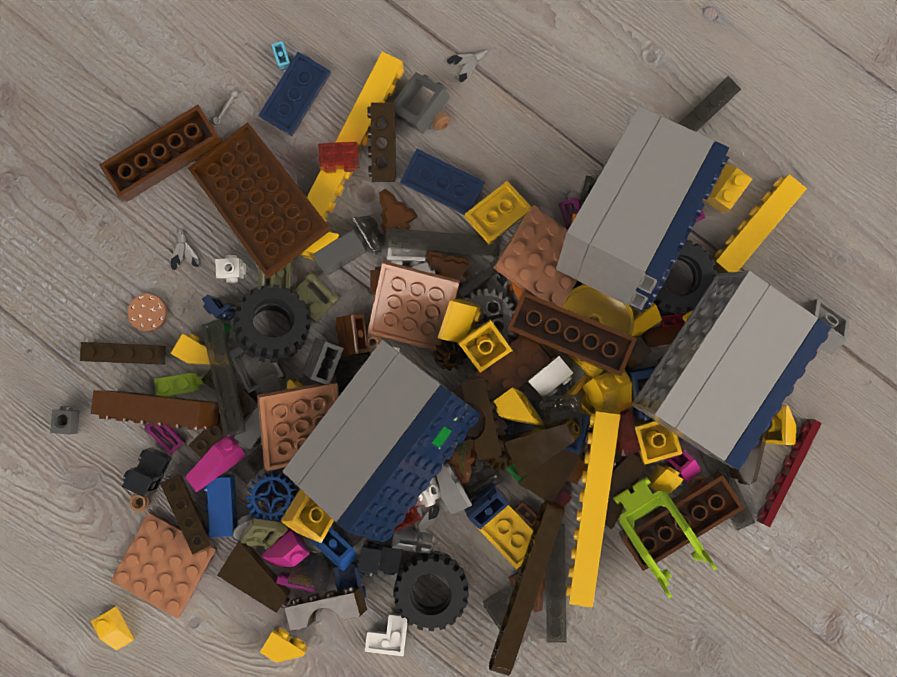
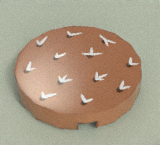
M145 293L138 295L131 301L127 314L129 321L135 328L140 331L151 332L163 326L168 311L166 304L161 298Z

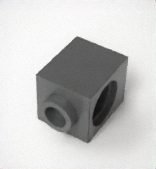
M60 406V409L52 410L50 433L77 434L80 411L73 410L72 406ZM64 416H67L68 418L67 424H64L63 422Z

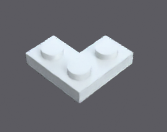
M389 613L387 632L367 631L365 652L404 656L407 619L402 618L400 614Z

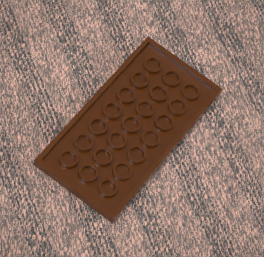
M248 122L188 168L268 279L332 230Z

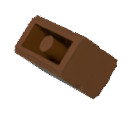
M364 314L336 317L338 346L343 348L341 356L368 353Z

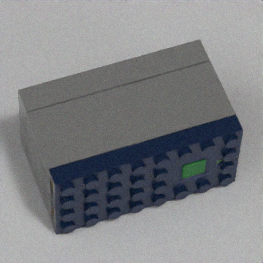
M639 106L567 231L556 270L626 305L629 304L630 307L643 313L645 307H651L666 281L672 266L705 205L702 203L703 198L706 200L709 198L714 184H716L729 159L726 154L730 147L717 141L714 142V140Z
M751 271L717 274L633 401L632 406L707 456L739 470L747 462V456L751 450L758 445L762 433L770 427V421L774 415L781 410L785 398L793 392L796 381L804 375L808 363L816 357L817 349L827 340L828 333L832 327Z
M382 340L282 472L347 533L385 542L391 538L396 526L403 522L408 510L415 506L420 494L429 487L432 478L441 471L444 462L453 455L456 446L466 438L468 430L478 422L480 413Z

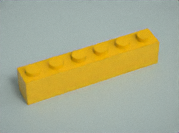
M790 174L783 178L780 176L773 183V190L771 192L767 191L760 199L763 202L759 206L753 207L749 212L750 217L747 221L743 220L737 226L738 231L736 234H731L724 242L726 246L722 250L718 249L712 256L716 264L713 267L721 273L738 272L807 188Z

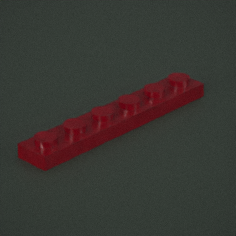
M807 419L801 425V432L798 438H796V445H792L790 454L783 461L784 466L781 472L775 477L773 488L766 495L764 506L758 511L756 521L771 527L822 425L821 422L815 419Z

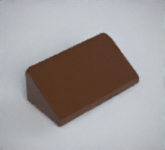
M681 326L650 328L642 333L643 341L649 347L672 344L681 330Z

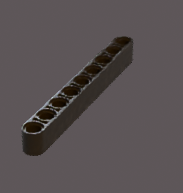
M544 501L541 505L489 661L490 671L509 676L513 670L565 510L563 506Z

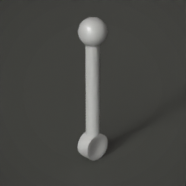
M236 90L230 92L231 96L219 115L213 118V122L216 125L221 123V117L233 98L237 97L238 92Z

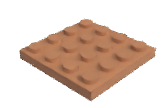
M533 205L493 268L526 293L560 307L563 306L577 282V279L556 270L568 230L537 206Z
M383 261L367 333L437 350L436 345H441L443 340L439 339L438 335L449 302L456 298L460 280Z
M331 381L329 385L319 383L257 395L264 468L266 471L283 468L288 465L338 399L337 383L335 381Z
M149 512L113 575L111 582L178 619L216 553L217 548L213 546L197 555H192L180 527L153 512Z

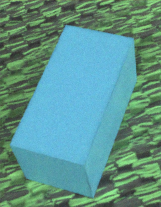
M283 41L271 44L280 70L287 69L290 65V60Z

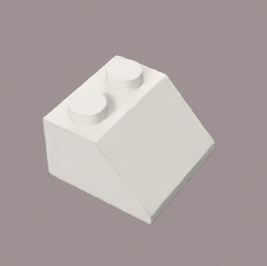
M559 355L551 359L550 363L528 380L543 398L546 395L548 397L552 396L557 391L556 387L561 383L565 385L572 379L571 375L573 372Z

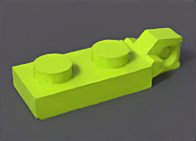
M197 373L154 379L156 395L160 396L196 392V390H200L199 385L210 384L209 376L198 377Z

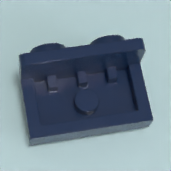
M206 295L202 298L205 303L203 307L210 315L213 314L215 318L228 321L234 318L236 305L228 303L224 306L219 298L211 295Z
M356 561L352 562L344 571L337 566H333L336 590L340 592L348 586H353L354 588L361 587L364 598H366L365 586H361V579L364 576L362 572L358 571L359 566Z

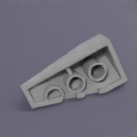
M446 460L442 465L441 471L437 474L442 498L440 503L445 512L449 510L451 514H454L472 506V503L452 467Z

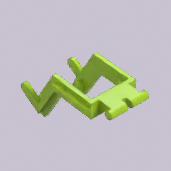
M645 477L632 485L635 490L634 493L631 494L626 489L613 497L617 504L622 503L626 509V512L620 515L619 522L670 599L673 596L667 586L670 585L668 579L672 578V575L667 568L661 571L633 529L635 520L658 506L668 508L694 547L695 551L691 553L694 560L698 562L702 559L704 563L708 561L714 571L718 568L667 492L659 490L652 494L647 486L651 483Z

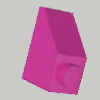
M681 447L682 454L664 460L671 468L680 473L679 476L688 483L701 469L696 460Z
M291 530L262 554V557L275 567H295L310 553L304 540Z

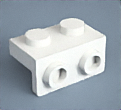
M388 238L387 261L398 265L410 263V266L426 263L427 240Z

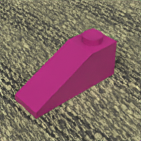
M231 434L227 435L211 447L185 478L194 490L198 492L246 457L242 447L237 444V441Z

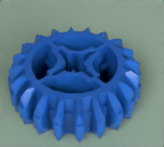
M272 471L271 477L266 472L264 473L265 479L257 476L259 482L257 484L254 481L251 482L254 489L248 488L247 491L252 495L246 496V499L252 502L248 503L247 507L253 508L250 514H256L255 519L262 518V520H268L269 518V521H275L276 518L277 522H281V517L285 515L296 496L293 494L299 490L298 488H292L295 486V483L293 481L289 482L290 478L288 476L283 479L284 474L282 472L277 477L275 471ZM276 483L284 485L288 495L278 493ZM270 484L268 491L259 495L262 488ZM274 494L277 498L273 499V502L267 499ZM258 501L268 503L269 513H265L260 509ZM287 501L286 505L275 513L278 504Z

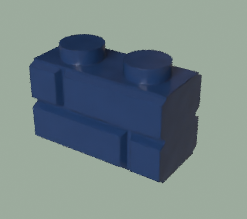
M491 483L472 500V506L464 510L468 519L478 529H481L507 507L509 502L501 490L494 483Z

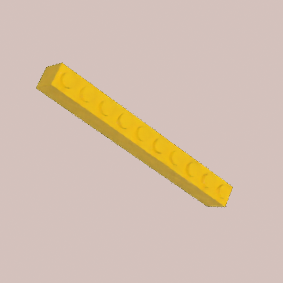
M383 51L307 196L326 223L328 214H331L335 209L336 203L334 202L337 196L340 197L345 187L343 185L346 179L349 180L352 176L354 163H358L361 158L363 146L366 147L370 140L368 138V126H371V119H368L367 108L371 107L372 102H386L388 97L394 94L396 89L395 83L398 79L402 78L405 71L403 69V61Z
M595 408V413H591L590 425H593L592 433L588 432L587 444H590V450L585 452L584 463L588 465L587 471L582 473L581 483H585L584 490H580L579 502H582V508L577 510L576 521L580 522L579 528H575L574 540H577L576 547H572L571 559H574V565L569 567L568 577L572 579L571 585L567 584L566 588L569 604L593 608L620 421V412L615 410Z

